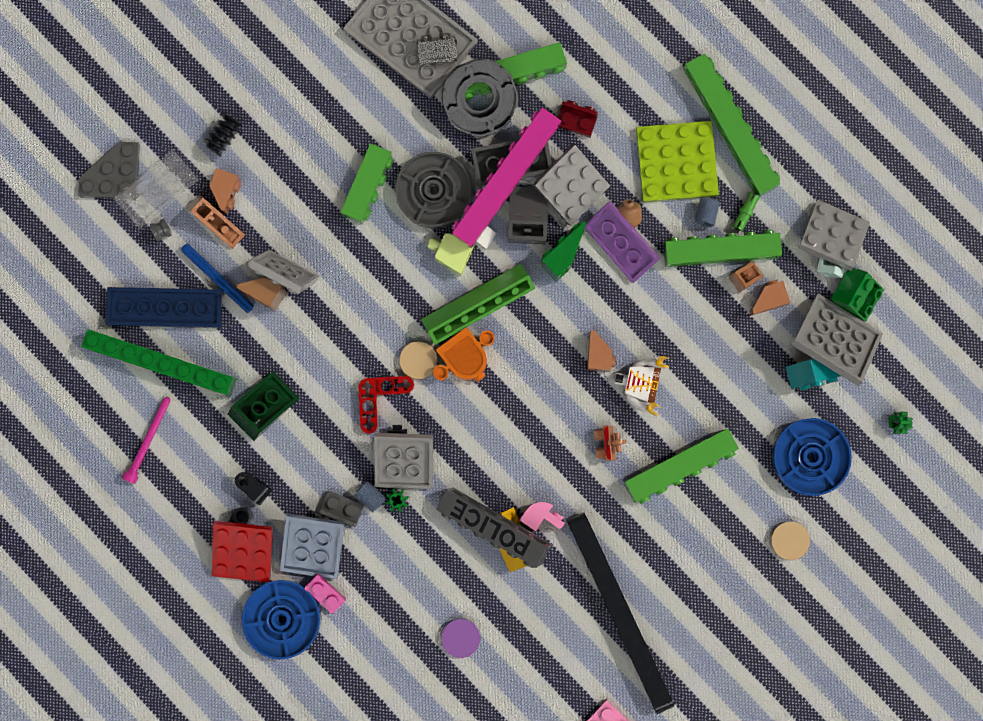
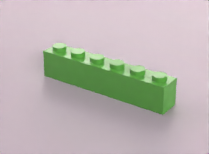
M560 42L495 61L510 73L514 84L517 83V85L525 84L533 78L535 80L542 79L550 73H562L567 66ZM473 83L466 90L465 101L473 99L475 95H488L492 93V89L486 83Z
M768 230L763 231V234L757 235L755 232H746L744 236L729 233L725 234V237L707 235L704 239H699L698 236L687 237V240L669 238L664 243L665 267L779 259L782 256L780 233Z
M519 264L420 320L436 345L529 293L535 287L526 270Z
M727 428L624 481V484L634 503L639 501L642 504L650 500L649 496L656 492L657 495L667 491V486L671 484L677 486L685 481L684 477L688 475L694 477L702 473L700 469L703 467L711 468L719 464L717 460L723 457L727 460L735 456L734 451L739 448Z

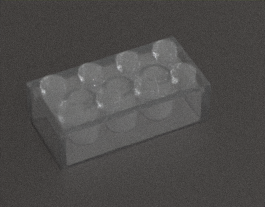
M171 149L114 196V200L140 229L198 182L199 179L174 149Z

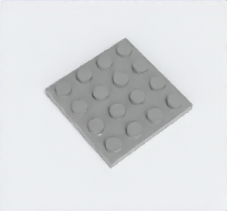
M818 293L814 297L791 345L859 387L864 380L883 334Z

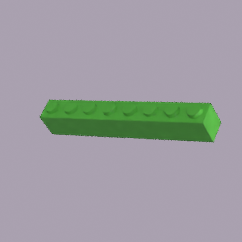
M704 53L686 63L683 70L754 194L761 197L780 185V177L776 171L772 170L768 156L762 153L759 140L757 138L754 139L751 134V126L743 120L740 107L735 106L732 101V93L724 87V80L719 73H716L713 60Z

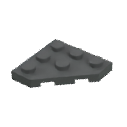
M117 143L80 176L78 196L80 198L137 200L140 143Z

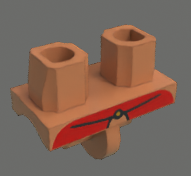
M608 425L594 430L595 441L604 440L605 446L604 448H596V458L606 459V461L617 460L616 452H622L621 444H627L626 440H621L620 433H614V426Z

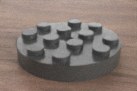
M425 152L413 157L402 167L396 180L395 192L401 211L410 221L421 227L436 229L449 226L462 217L463 211L470 204L472 188L468 172L456 158L442 152ZM431 188H436L437 193L431 194Z

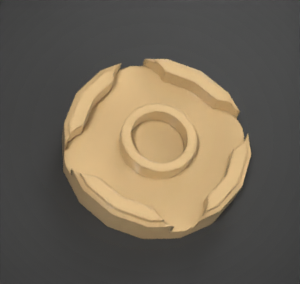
M421 341L411 342L405 346L399 359L403 372L410 378L417 380L432 375L438 363L437 354L433 347Z
M784 522L773 530L771 546L780 558L796 560L803 557L808 551L810 536L801 524Z

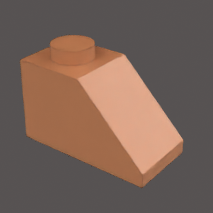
M777 280L766 283V286L761 289L749 312L750 316L783 307L790 303L784 281L777 282Z
M590 330L587 370L610 372L611 367H615V356H612V350L595 330Z

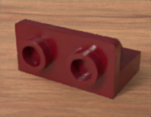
M567 100V102L562 101L557 117L561 120L558 128L591 138L599 112L590 106H585V108L578 106L576 102Z

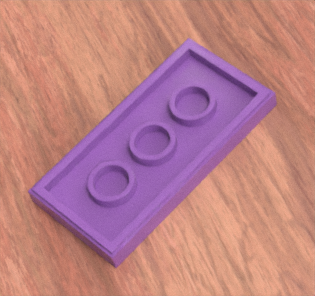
M611 201L603 206L586 223V231L632 283L637 281L661 259L636 229L621 215Z

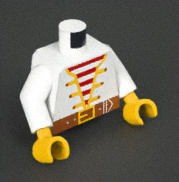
M665 356L646 358L635 362L632 367L628 368L627 375L616 373L614 384L625 386L623 394L626 395V399L636 409L649 412L654 416H658L657 413L653 412L654 408H661L660 405L654 403L661 368H669L668 365H663V361L669 359Z

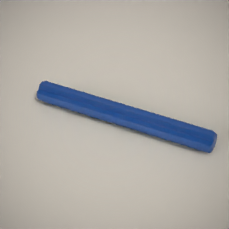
M188 243L181 248V251L246 313L253 310V304Z

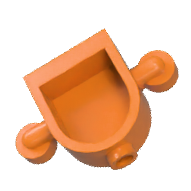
M466 327L436 349V352L446 365H438L434 368L433 375L435 379L443 381L447 379L451 371L461 380H475L476 382L482 380L486 376L484 371L487 365L486 353L482 347L491 346L494 343V334L489 330L483 331L480 334V340L477 341Z

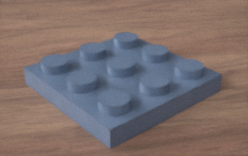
M287 514L280 571L315 576L319 573L324 578L338 579L345 522Z

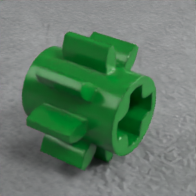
M894 411V415L889 418L888 427L894 429L893 434H908V430L913 428V418L908 417V412Z
M393 489L394 494H386L390 499L385 504H391L390 511L398 508V511L401 512L402 506L408 507L405 500L409 496L404 497L402 495L404 490L397 493L396 489ZM400 495L402 503L395 506V501L392 499Z

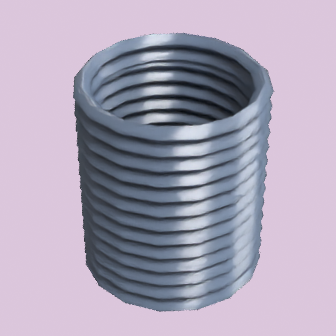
M700 198L695 222L702 226L714 227L720 202L712 198Z
M369 481L354 495L372 513L386 499Z

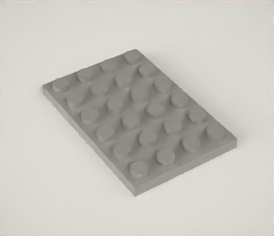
M366 0L343 28L348 35L430 99L442 87L450 72L460 65L478 43V39L428 0Z

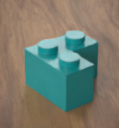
M814 358L785 367L791 389L799 388L800 391L810 389V384H812V387L824 385L823 381H826L827 384L837 382V377H841V375Z

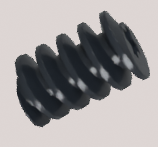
M227 114L222 115L225 121H217L220 127H213L215 133H208L211 139L204 138L205 146L219 157H222L219 150L226 151L224 144L231 145L228 138H236L233 132L240 133L237 126L243 127L238 121Z

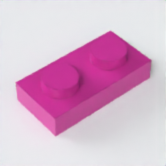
M319 573L304 586V589L331 614L346 601V598Z

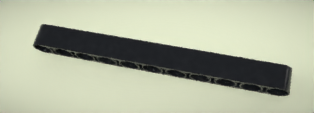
M582 512L567 519L570 530L656 714L658 715L675 707L587 516Z

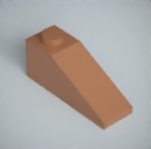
M200 195L186 208L232 249L245 236L244 233Z

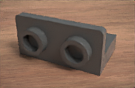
M328 491L318 513L323 514L321 517L323 519H336L345 522V527L350 529L351 526L356 527L364 505Z

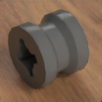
M164 218L157 224H150V229L157 242L161 241L165 236H172L171 230Z

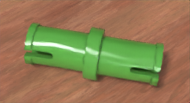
M749 192L743 206L739 208V214L732 225L733 228L739 229L741 232L744 231L749 218L753 216V210L760 199L758 195L755 194L754 196V193Z

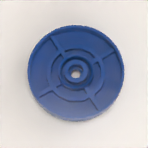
M807 418L791 423L782 430L773 446L772 462L778 478L787 488L798 494L818 496L835 490L843 483L851 468L852 454L847 438L838 427L823 419ZM810 453L814 455V460L812 461L807 458Z
M275 580L260 586L250 595L242 613V628L247 641L258 653L272 659H288L304 652L315 641L321 626V611L317 600L304 589L303 585L291 580ZM284 615L286 617V621L284 623H281L279 621V616Z

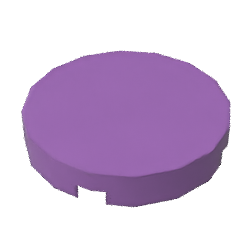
M460 618L446 625L441 640L448 654L456 658H465L476 652L480 644V633L473 622Z

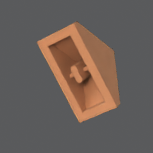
M754 261L734 272L729 279L737 291L741 293L764 276Z

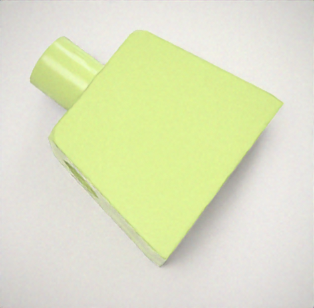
M445 233L442 241L431 237L427 248L437 252L435 261L462 276L474 246L470 248L453 235Z

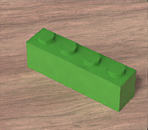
M370 143L340 212L343 217L360 224H364L365 220H369L372 210H370L372 203L375 204L379 197L377 191L386 181L387 168L391 169L394 162L391 151Z

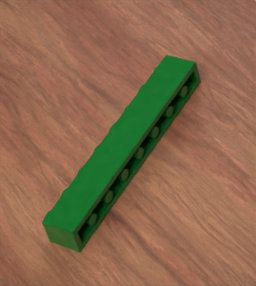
M87 329L81 345L82 348L229 397H231L237 381L232 376Z

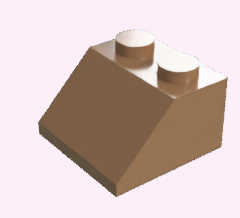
M266 277L240 283L236 287L242 293L273 311L277 310L287 293L283 289V285L274 284Z

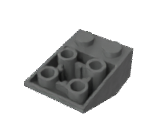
M515 187L510 194L508 243L546 245L548 202L535 187Z

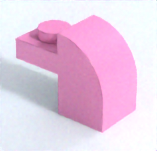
M546 502L532 504L519 519L534 531L537 530L544 519L560 530L565 524L561 521L563 519L561 515L555 511L552 514L549 512L553 505Z

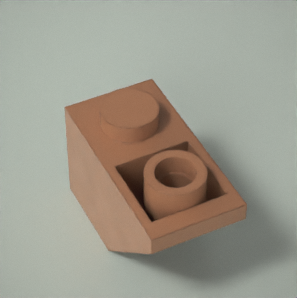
M216 168L210 188L221 211L228 215L229 210H232L235 204L234 196L240 191L241 179L238 175Z

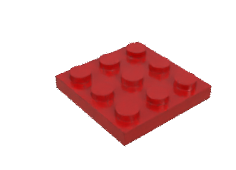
M215 521L213 524L212 576L270 582L273 527Z

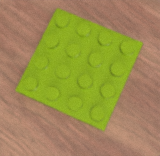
M712 121L636 127L643 203L719 196Z

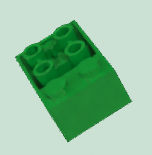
M585 221L582 224L579 222L571 228L568 237L562 236L556 242V248L553 250L550 248L542 255L541 267L555 282H558L571 269L586 226Z

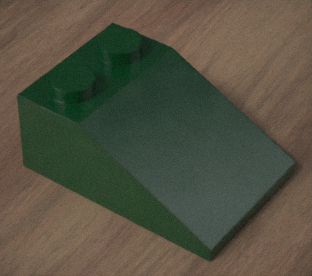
M272 371L237 401L227 415L255 441L299 398Z

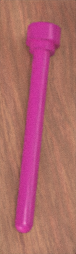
M169 397L163 398L130 469L128 468L127 471H124L122 479L136 484L139 478L137 471L171 401Z

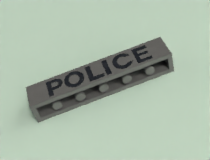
M454 487L446 489L436 509L441 512L444 518L455 520L460 527L472 530L475 536L489 540L492 546L506 550L509 556L513 558L518 557L530 568H537L542 565L552 545Z

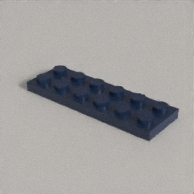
M107 287L106 325L222 328L223 290Z

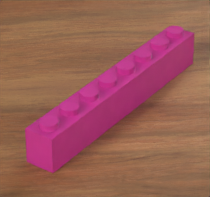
M543 107L540 111L536 110L530 118L532 123L529 127L524 126L521 130L519 141L517 143L514 141L508 149L509 155L506 158H501L497 164L498 170L496 173H491L485 181L488 184L484 189L480 188L474 196L476 200L473 205L468 204L465 208L463 219L461 221L458 219L453 225L452 229L454 231L452 235L468 247L472 248L560 126L561 120Z

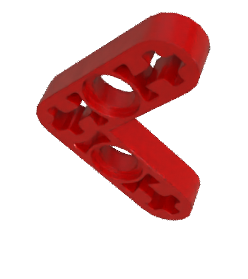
M410 377L365 378L360 381L359 410L360 427L363 432L372 434L378 429L377 396L411 393L415 384ZM394 380H398L397 384H403L404 380H407L408 383H411V386L408 387V390H404L403 387H397L399 391H395ZM384 381L392 383L390 391L382 390L381 384ZM366 382L373 385V388L369 389V395L374 394V398L366 397L362 399V395L366 396V390L362 389ZM372 401L374 404L373 410L365 411L363 409L364 402ZM363 414L375 415V417H370L371 423L375 424L374 427H371L370 431L364 427L368 420L367 417L363 418Z

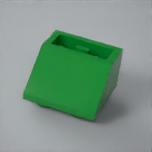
M853 268L852 271L847 269L831 300L842 309L866 322L872 314L876 303L881 298L884 289L868 272Z

